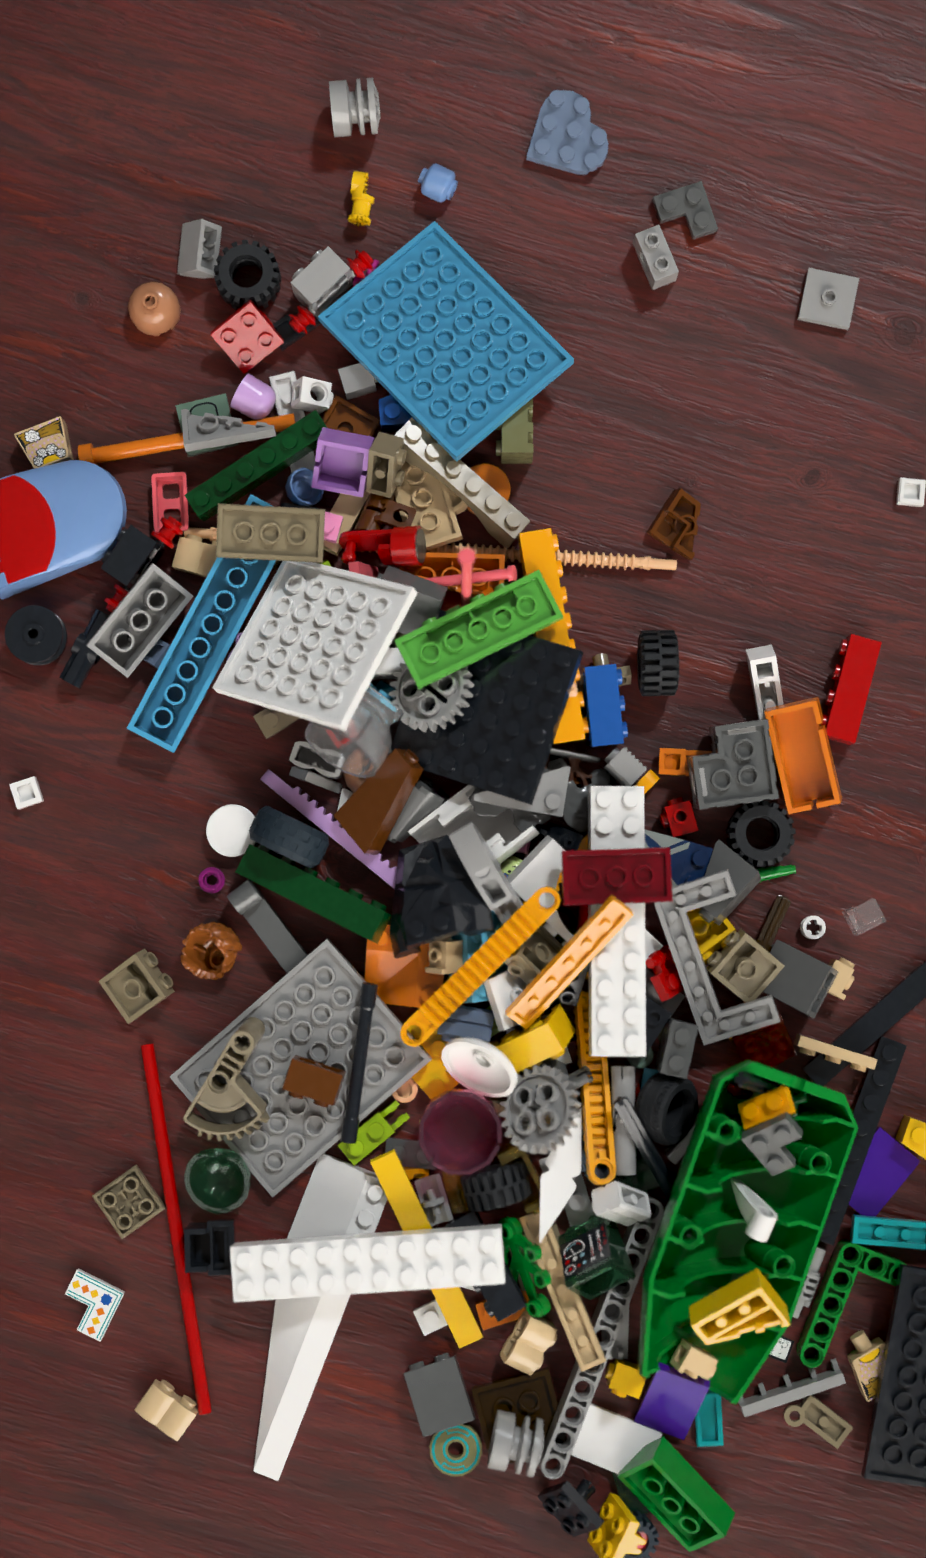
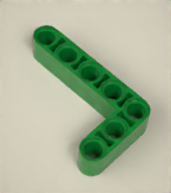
M850 1239L839 1241L835 1246L796 1347L797 1355L803 1364L814 1368L823 1362L858 1271L896 1286L897 1279H893V1271L900 1264H907L900 1259L863 1244L851 1243ZM847 1247H854L855 1253L853 1257L844 1259V1250ZM872 1257L879 1258V1265L875 1269L868 1268V1261ZM838 1272H844V1281L840 1284H835L833 1282L834 1275ZM835 1297V1305L829 1309L824 1308L825 1299ZM818 1322H825V1330L819 1334L814 1333V1326ZM809 1347H815L816 1354L812 1358H805V1350Z

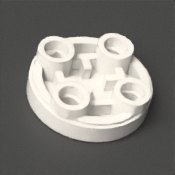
M234 804L222 806L214 811L206 826V835L211 847L219 854L228 857L244 855L249 844L253 846L256 844L255 841L250 839L249 832L255 818L254 814L247 808Z

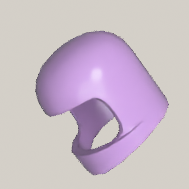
M247 374L238 386L230 406L253 420L263 419L272 411L276 401V394L268 384L251 374Z

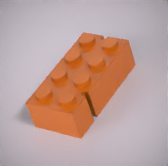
M819 697L766 708L764 714L769 723V735L788 814L812 810L813 800L817 799V808L840 804L842 795L825 725H819L824 720Z

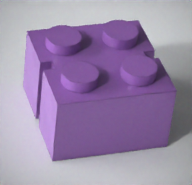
M323 427L317 442L316 463L314 465L311 488L363 498L367 482L369 449L374 442V437Z

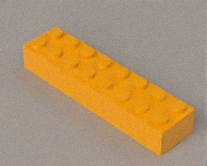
M551 528L519 533L517 539L523 576L525 577L540 570L563 615L562 620L533 633V637L575 648L574 639H569L568 630L572 628L570 613H565L563 605L567 602L565 586L560 587L559 578L563 576L561 560L556 561L555 552L559 550L557 534H552ZM579 668L574 680L575 683L580 681ZM582 691L577 692L575 697H568L553 744L585 739V733H589L587 717H582L580 707H585Z

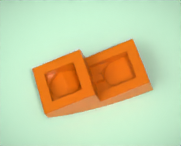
M660 748L659 774L689 777L687 756L712 753V751Z

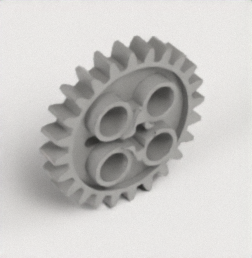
M403 663L399 664L402 672L393 673L398 680L390 682V685L396 690L391 691L389 696L395 699L390 705L396 709L394 713L401 718L404 724H409L414 730L419 728L422 732H426L429 727L430 730L436 732L437 725L446 729V721L449 720L455 724L454 716L456 714L459 716L464 715L460 709L461 707L470 706L465 701V698L473 697V694L467 689L474 686L468 680L473 676L470 671L466 670L468 666L429 684L447 699V702L443 703L425 687L418 690L407 666ZM453 683L452 687L445 691L447 685ZM417 688L416 693L410 696L411 692ZM435 703V707L428 711L429 707Z
M534 1065L533 1071L527 1068L524 1069V1076L517 1074L518 1081L514 1091L506 1096L507 1101L500 1102V1105L505 1107V1111L499 1113V1116L506 1118L502 1122L501 1127L508 1129L504 1135L505 1137L512 1138V1145L519 1146L520 1150L528 1151L532 1154H537V1152L546 1154L547 1149L555 1152L556 1144L564 1146V1136L572 1138L569 1129L570 1127H578L573 1120L574 1118L581 1117V1114L575 1112V1108L582 1106V1103L574 1100L580 1093L572 1090L576 1084L568 1080L569 1075L561 1073V1070L554 1067ZM553 1090V1095L549 1099V1094ZM530 1121V1127L527 1129V1124Z

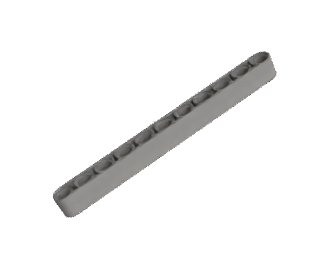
M648 1196L649 1203H654L655 1212L650 1218L643 1221L637 1220V1223L627 1226L605 1287L591 1319L595 1333L602 1329L607 1331L605 1340L599 1342L606 1360H608L664 1214L662 1204ZM644 1228L646 1232L644 1239L635 1241L634 1234L636 1230ZM630 1253H634L636 1255L635 1263L632 1266H626L624 1263L625 1257ZM622 1278L625 1279V1289L616 1291V1281ZM610 1304H616V1313L613 1316H605L606 1307ZM577 1360L575 1361L546 1435L541 1460L538 1464L547 1478L557 1479L563 1475L607 1361L582 1372ZM579 1381H587L585 1391L580 1393L575 1391V1386ZM569 1407H577L578 1411L574 1417H565V1412ZM561 1432L568 1434L565 1442H555L557 1434ZM550 1458L558 1459V1463L553 1469L545 1468V1464Z

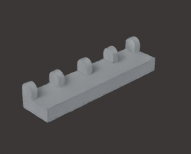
M836 1358L830 1360L833 1368L831 1370L816 1374L814 1368L808 1367L810 1377L792 1383L788 1374L783 1375L785 1385L769 1391L765 1390L763 1382L759 1383L760 1394L743 1399L742 1395L738 1401L744 1417L846 1384Z

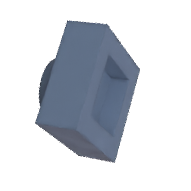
M159 639L143 660L158 669L170 645Z

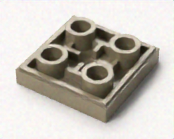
M137 1164L92 1196L121 1239H124L166 1209L165 1204Z

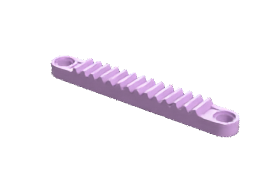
M269 769L260 779L395 889L396 866L389 868L390 861L385 860L382 862V854L380 853L378 855L364 854L346 830L341 828V824L337 820L333 822V814L325 815L326 809L323 806L317 808V801L312 800L309 802L310 796L307 793L301 795L302 789L300 787L291 788Z

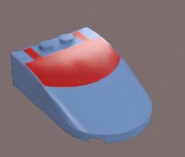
M69 460L0 478V599H6L102 559L110 549L112 550L118 543L117 537L122 527H125L127 507L122 488L107 470L87 461Z

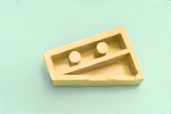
M758 1268L689 1306L691 1327L706 1345L739 1338V1334L756 1330V1333L764 1332L765 1328L779 1324L782 1327L790 1326L787 1305Z

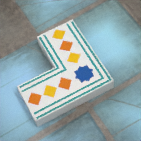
M79 1268L76 1270L65 1293L88 1305L77 1330L101 1342L125 1294V1291Z

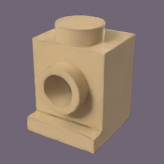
M452 936L430 942L428 952L429 967H425V972L441 975L455 973L463 965V941L452 939Z
M840 957L839 961L831 959L828 964L839 972L828 993L844 1000L846 995L842 992L844 989L848 990L854 981L852 974L855 964Z
M683 1338L670 1360V1363L679 1372H684L694 1379L700 1376L706 1380L714 1375L718 1362L708 1351Z

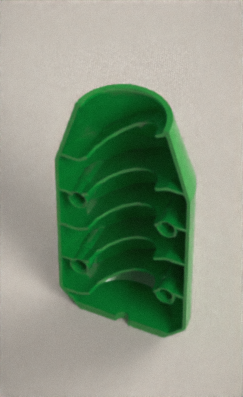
M748 1059L712 1076L643 1271L638 1373L642 1377L648 1378L649 1374L660 1371L659 1362L674 1367L670 1360L683 1338L708 1351L718 1360L714 1375L708 1379L710 1380L708 1390L722 1396L731 1403H738L788 1326L782 1327L779 1324L765 1328L764 1332L756 1333V1330L739 1334V1338L706 1345L691 1327L689 1306L758 1268L787 1305L791 1322L858 1130L845 1094ZM739 1071L748 1072L790 1086L791 1089H795L796 1093H807L808 1102L799 1104V1116L793 1118L803 1130L802 1138L784 1145L795 1157V1166L777 1175L772 1176L741 1140L742 1132L747 1130H744L737 1104L749 1100L753 1092L738 1087V1083L734 1082V1076H738ZM732 1177L738 1178L745 1183L778 1215L768 1241H757L746 1234L747 1223L739 1210L731 1184Z

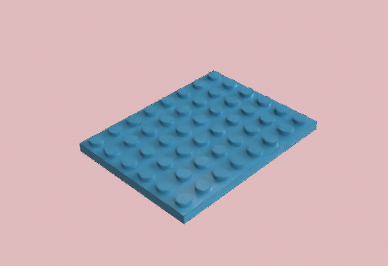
M435 221L318 316L319 322L456 462L574 364V358Z

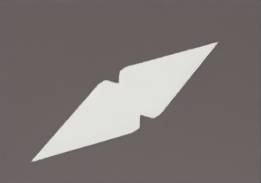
M582 1107L580 1108L581 1112H579L581 1117L574 1118L573 1120L578 1127H570L569 1129L572 1138L564 1136L565 1145L556 1144V1151H551L545 1162L550 1171L542 1173L540 1178L539 1244L577 1186L572 1178L579 1176L581 1173Z

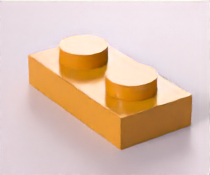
M785 1085L737 1104L744 1130H749L785 1112H788L789 1115L796 1112L789 1087Z

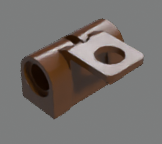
M370 493L354 531L384 530L385 525L392 527L411 526L416 510L395 502L394 494L391 498ZM397 511H403L408 515V519L405 522H398L393 518V514Z

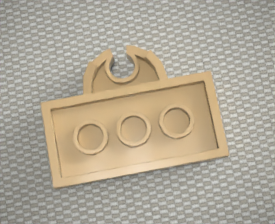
M405 461L401 469L405 471L404 480L401 486L396 487L394 495L396 502L416 510L411 526L422 527L426 539V551L462 540L463 537L456 515L464 512L468 508L467 504L440 480ZM399 511L402 521L405 522L408 519V515L403 511Z

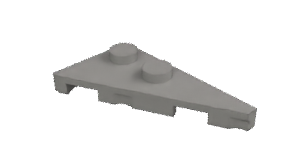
M188 409L181 410L183 442L186 452L276 436L274 425H268L264 422L257 421L255 425L243 424L240 418L223 415L215 416L211 413H205L202 417L191 415Z
M564 766L543 773L532 805L486 790L474 794L471 801L562 817L571 767Z

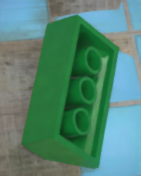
M664 1437L645 1445L617 1475L688 1552H692L726 1536L735 1512Z

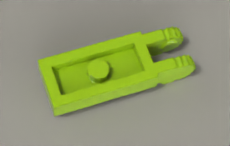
M397 1100L393 1101L381 1112L375 1113L358 1128L356 1144L340 1142L337 1145L354 1166L394 1134L395 1130L410 1118L407 1113L402 1114L391 1125L384 1118L398 1108L400 1104Z

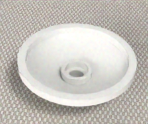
M468 1037L453 1039L445 1045L442 1051L443 1064L450 1075L464 1087L488 1097H505L514 1091L518 1081L515 1068L507 1056L498 1048L485 1041Z

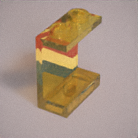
M511 1142L497 1149V1156L502 1166L522 1156L540 1191V1176L528 1152L520 1150L519 1146L512 1145ZM540 1193L523 1201L527 1214L533 1212L534 1215L540 1213Z

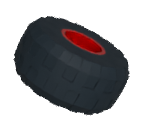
M267 805L259 809L249 829L250 839L309 868H314L320 864L329 846L327 834Z

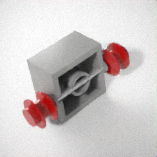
M328 246L324 251H317L312 256L311 263L305 269L300 268L294 273L291 286L295 298L303 306H297L298 313L296 315L289 314L291 318L289 324L297 333L300 334L303 331L307 334L306 327L309 324L316 326L315 318L317 319L323 311L353 284L352 278L356 276L364 279V271L366 269L374 270L371 265L374 261L364 250L361 253L355 250L356 258L354 260L347 258L346 265Z

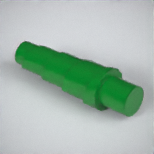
M795 865L756 868L761 877L760 882L796 874Z

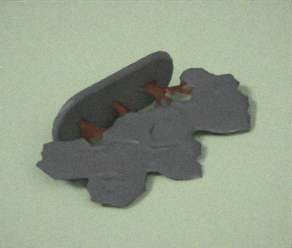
M551 748L543 773L549 772L548 763L550 756L569 760V767H571L570 780H568L563 816L567 825L578 833L583 834L588 830V789L590 786H611V775L602 768L596 769L588 775L580 769L579 762L598 763L601 761L598 757ZM575 772L577 773L576 777L580 778L581 776L584 784L583 788L576 786L574 782ZM587 777L592 779V783L590 785H588L586 781ZM477 787L469 796V801L474 806L473 810L479 816L497 817L500 813L511 809L514 818L513 824L522 833L532 825L535 828L537 824H543L551 818L550 815L471 801L474 794L485 791Z

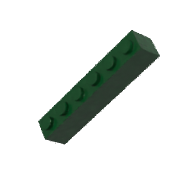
M314 410L184 496L196 515L205 522L218 513V503H234L288 468L291 464L317 449L321 430L323 427L327 428L318 412Z
M249 844L235 871L236 873L378 944L392 916L385 912L387 906L375 900H372L371 904L362 900L363 894L351 888L347 893L339 889L341 885L339 882L329 877L323 881L317 878L318 872L306 866L301 870L294 866L296 861L284 855L279 859L272 855L273 850L259 844L258 848Z

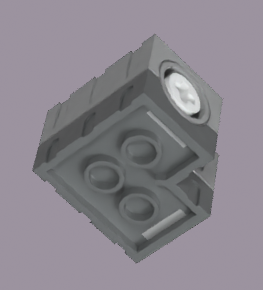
M768 719L709 727V733L712 738V753L687 756L693 807L695 809L701 810L710 807L779 799L775 783L777 781L775 766L772 761L771 737L768 733Z

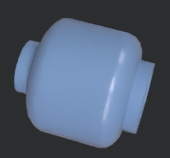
M432 164L429 169L424 168L418 179V182L421 183V193L439 203L444 202L446 199L451 200L458 185V181L455 180V173L439 164Z

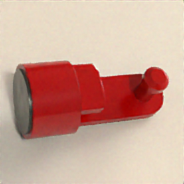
M421 526L394 527L393 529L345 531L339 537V545L345 549L341 557L345 564L356 561L355 551H377L384 565H395L396 567L422 566L426 557V539Z

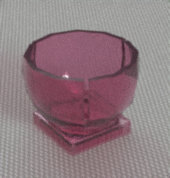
M451 1089V1092L446 1090L429 1101L418 1119V1144L427 1161L429 1162L432 1159L430 1164L447 1174L472 1175L491 1164L502 1146L500 1143H503V1120L492 1101L472 1089Z

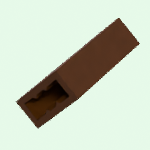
M395 748L333 815L364 854L378 855L382 850L424 770L418 763L419 758L409 749Z

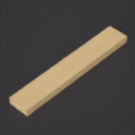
M540 1210L519 1218L527 1239L533 1244H537L542 1251V1257L536 1262L542 1270H547L551 1276V1284L547 1286V1289L581 1372L606 1362V1357L573 1277L564 1279L560 1245L552 1226L539 1244Z

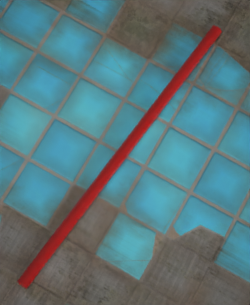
M154 1043L141 1045V1052L198 1414L205 1415L212 1412L191 1277L190 1273H185L184 1232Z

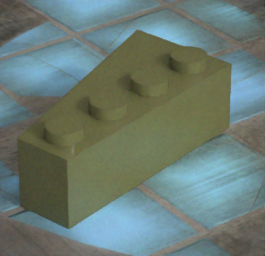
M533 398L496 428V430H501V440H496V456H501V464H532L534 453L532 444Z

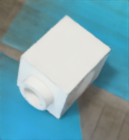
M302 376L293 383L291 408L308 412L316 410L318 414H321L332 405V383ZM310 391L315 393L317 401L311 397Z

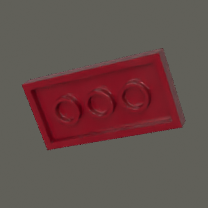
M670 847L561 851L563 906L602 905L611 895L623 904L673 902Z

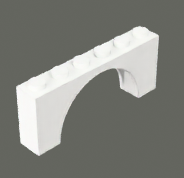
M548 835L507 877L518 897L525 902L542 887L549 886L556 889L557 881L562 871L561 851L565 850ZM545 892L541 894L539 901L543 907L550 908L554 905L555 899L551 893ZM557 910L543 925L552 936L555 937L559 934L564 939L563 946L574 936L562 923ZM645 929L646 961L651 953L659 951L663 946Z

